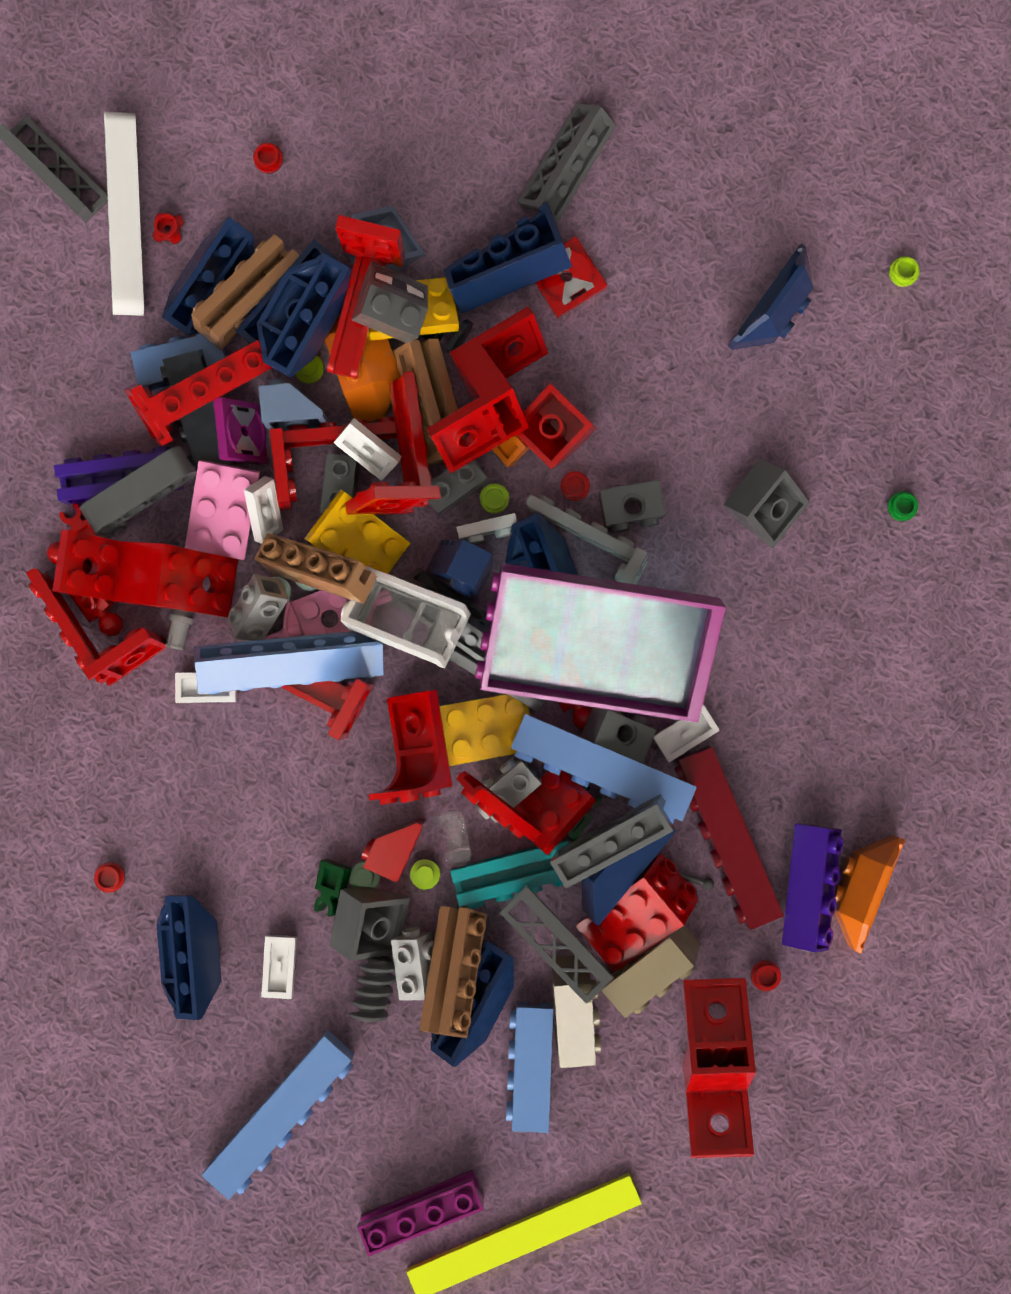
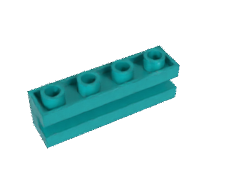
M562 839L549 855L545 854L538 846L452 867L450 872L455 884L459 907L466 905L467 908L474 909L485 905L484 900L496 898V902L512 899L514 897L513 893L519 892L526 884L534 893L542 891L543 885L554 883L555 887L564 886L550 861L557 850L569 844L568 839Z

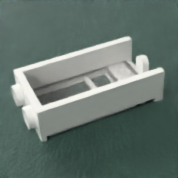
M367 566L365 570L373 572L377 579L364 604L353 600L347 601L344 604L340 621L350 631H355L445 669L471 615L466 605Z

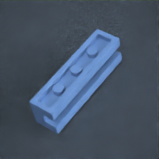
M516 1001V1010H510L509 1028L515 1029V1041L509 1040L508 1059H514V1071H508L507 1090H513V1102H507L506 1121H512V1131L549 1133L553 1004L540 1002V1005H529L528 1002Z

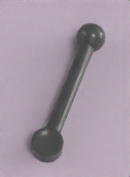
M679 872L685 880L702 885L706 890H711L714 887V881L710 878L703 880Z

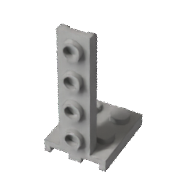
M530 494L527 499V506L531 513H540L546 521L627 562V565L621 564L614 579L617 582L637 584L648 564L647 552L638 547L636 549L633 548L635 544L623 536H618L616 539L608 535V529L598 523L592 522L589 525L581 521L582 516L571 509L566 508L564 512L554 507L555 502L546 496L539 495L536 498ZM605 593L600 603L604 619L615 625L629 596Z

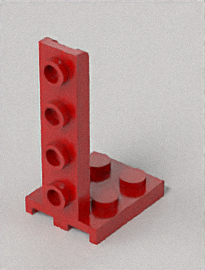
M338 215L335 227L343 252L354 255L356 258L329 357L327 372L358 379L371 328L352 321V316L369 264L372 261L386 268L387 264L402 267L405 251L401 230Z
M256 340L155 395H152L148 387H142L141 384H134L124 389L154 443L163 446L173 441L169 433L172 431L170 423L272 369V367L263 362L259 341Z
M407 371L400 378L390 383L399 454L402 456L400 460L404 482L399 483L397 486H389V483L385 481L370 484L369 489L357 492L354 498L345 502L347 515L411 514L414 512L413 507H425L429 504L428 500L441 498L439 486H431L432 477L428 470L427 445L423 437V417L419 410L418 386L415 383L414 371Z
M394 417L380 418L378 423H367L363 419L357 420L381 440L397 438ZM326 422L319 424V428L307 429L306 425H293L288 427L289 431H282V428L270 429L277 501L280 511L292 510L291 502H297L294 478L288 479V473L294 472L291 448L334 445V441L347 425L337 426L335 422Z
M35 568L26 572L31 581L28 584L31 591L39 599L42 598L46 604L44 608L46 615L52 622H57L62 631L59 632L60 637L67 646H72L77 654L75 660L88 680L95 678L98 683L106 682L108 686H111L167 648L165 647L166 641L161 635L143 627L142 629L137 628L130 631L124 637L125 640L117 646H109L99 654L60 592L52 591L54 582L51 577Z
M356 679L353 683L349 682L347 686L338 682L322 681L309 685H283L281 688L331 713L332 715L327 723V726L331 729L327 735L337 740L348 738L355 720L359 717L364 707L363 705L375 685L365 679Z
M561 770L560 775L547 771L541 777L542 784L516 805L515 808L467 771L461 772L455 778L464 787L461 793L471 803L477 804L487 815L492 816L503 827H507L519 839L523 835L526 836L547 855L552 852L597 801L582 786L571 781L572 777L563 770Z

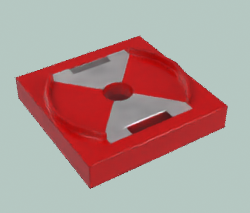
M576 236L564 243L572 267L535 283L557 319L607 288L606 282ZM564 272H569L572 275V280L564 282L561 279V275ZM586 289V292L583 293L582 295L578 296V297L575 298L574 300H571V299H570L571 297H573V296L576 295L577 293H579V292H581L582 290Z

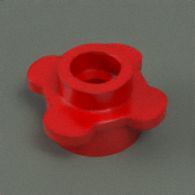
M158 213L154 218L155 231L152 233L153 239L156 242L164 240L171 241L172 244L180 243L182 240L180 229L184 225L183 218L180 215L172 216L167 213ZM167 226L171 227L169 231H166Z

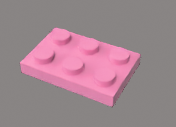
M202 459L198 461L185 548L245 560L251 522L244 489L259 480L260 471Z

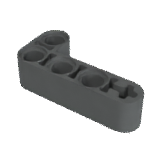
M176 446L83 503L79 509L97 536L111 538L115 536L114 532L121 528L125 530L128 527L126 520L194 478L197 471L182 447Z

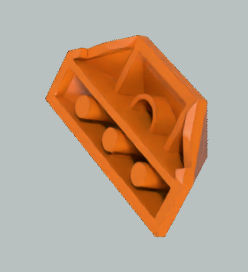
M341 312L325 339L329 354H331ZM368 337L358 379L341 375L337 376L353 418L356 420L363 419L367 423H371L386 417L392 403L390 383L400 378V373L389 340L369 341Z
M891 835L854 851L852 857L848 856L843 863L842 873L845 875L841 885L837 884L835 888L834 898H836L837 907L834 914L848 946L855 952L861 954L864 944L905 839Z

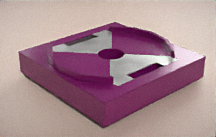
M224 397L216 398L213 402L220 460L256 465L268 463L266 430L261 420L260 404ZM241 451L252 452L253 455L242 454Z

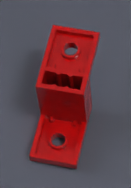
M528 306L450 352L462 381L474 400L426 428L450 474L529 428L515 392L506 380L508 377L549 354L534 313ZM516 342L515 347L508 349L512 343ZM470 433L466 438L460 439L464 434Z
M62 530L52 591L131 605L177 609L228 618L232 606L238 559L169 544L118 541L70 530ZM86 558H89L92 563L91 571L88 574L83 570V562ZM206 576L210 580V587L207 591L203 588V581Z
M746 978L683 980L688 1047L683 1061L690 1156L691 1158L754 1156L748 1088L756 1074ZM712 1004H719L724 1007L726 1015L721 1019H715L709 1014L708 1008ZM714 1116L724 1117L727 1120L728 1129L724 1132L715 1131L711 1126V1119Z

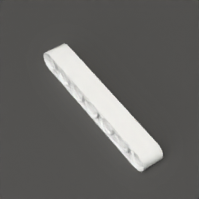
M104 111L113 315L144 316L135 113Z

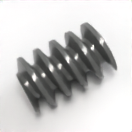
M380 956L367 958L369 960L368 964L359 965V969L365 971L366 976H358L356 978L358 982L364 984V987L354 989V993L362 997L361 1000H353L351 1003L359 1008V1012L349 1013V1016L353 1019L365 1022H378L388 1018V1011L385 1008L391 1005V1001L387 996L393 993V988L388 984H392L396 980L395 975L391 973L395 971L393 960Z

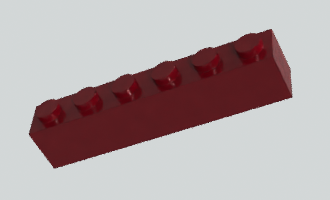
M707 746L676 759L678 767H675L674 771L677 779L697 787L689 807L692 812L697 811L702 822L697 824L704 841L709 839L714 850L709 852L716 869L722 868L725 878L721 879V883L727 896L733 895L737 906L733 907V911L739 924L745 923L746 927L753 930L783 917L784 914L713 747Z

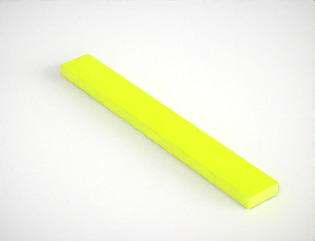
M627 1173L408 1267L406 1273L415 1294H434L642 1204L630 1173Z

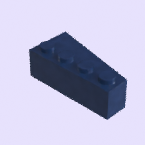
M548 202L538 207L540 212L530 219L524 216L515 222L517 227L504 236L498 233L492 237L490 243L484 249L479 250L476 248L444 269L449 290L461 313H465L572 267Z
M464 539L441 540L426 572L449 583L452 590H454L453 592L469 600L471 595L478 598L494 566L492 553Z

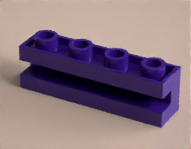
M168 446L155 447L152 449L153 452L143 454L139 450H130L123 452V456L112 457L110 454H99L93 456V460L82 461L81 458L63 460L64 464L54 465L55 477L60 479L61 488L57 489L58 501L66 505L84 503L171 448ZM184 484L179 488L175 489L174 491L183 490Z
M795 824L782 945L811 952L829 950V946L833 941L832 916L837 907V901L834 897L836 884L840 878L838 861L839 854L843 849L842 829L820 827L813 824Z

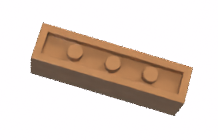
M275 234L268 241L263 240L247 261L242 260L227 280H222L216 285L212 295L195 305L191 314L194 328L219 350H222L238 335L235 330L300 255L293 249L289 253L284 250V242Z
M428 339L421 345L419 340H413L394 350V355L400 377L407 371H414L415 383L418 386L419 410L423 417V437L427 445L428 465L441 464L444 462L426 428L457 411L458 408L439 339Z
M267 533L254 558L276 576L362 604L365 603L377 579L373 572L364 569L365 565L359 560Z
M440 906L419 1031L467 1038L468 1029L471 1024L472 1004L476 992V979L481 961L483 935L486 930L487 914L470 908H459L458 910L452 907Z

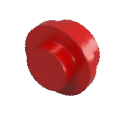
M263 143L254 151L253 161L259 171L271 174L281 168L283 155L276 145Z
M572 471L562 478L560 489L566 499L580 501L588 495L590 482L585 474Z
M107 862L100 865L95 871L94 882L101 891L112 893L123 886L125 872L119 864Z
M761 960L751 969V981L759 990L771 991L779 985L781 971L774 962Z

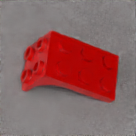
M437 690L387 698L396 754V773L391 784L386 789L368 794L369 800L379 799L380 805L398 802V797H400L401 803L419 800V794L421 793L423 798L441 795L440 789L452 787V780Z
M659 854L637 878L599 926L586 915L576 924V928L609 967L616 972L684 926L699 898L694 886L685 881L677 871L675 864L663 854Z

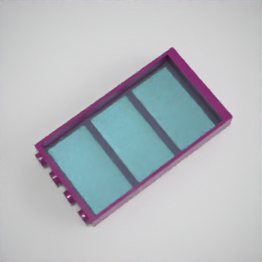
M501 563L499 573H493L491 591H496L494 602H488L486 620L490 621L488 632L483 631L480 650H485L483 661H477L475 678L480 679V690L699 723L726 609L721 598Z

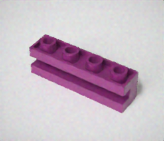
M470 1170L361 1214V1222L358 1223L357 1228L368 1257L484 1210V1196L474 1171Z

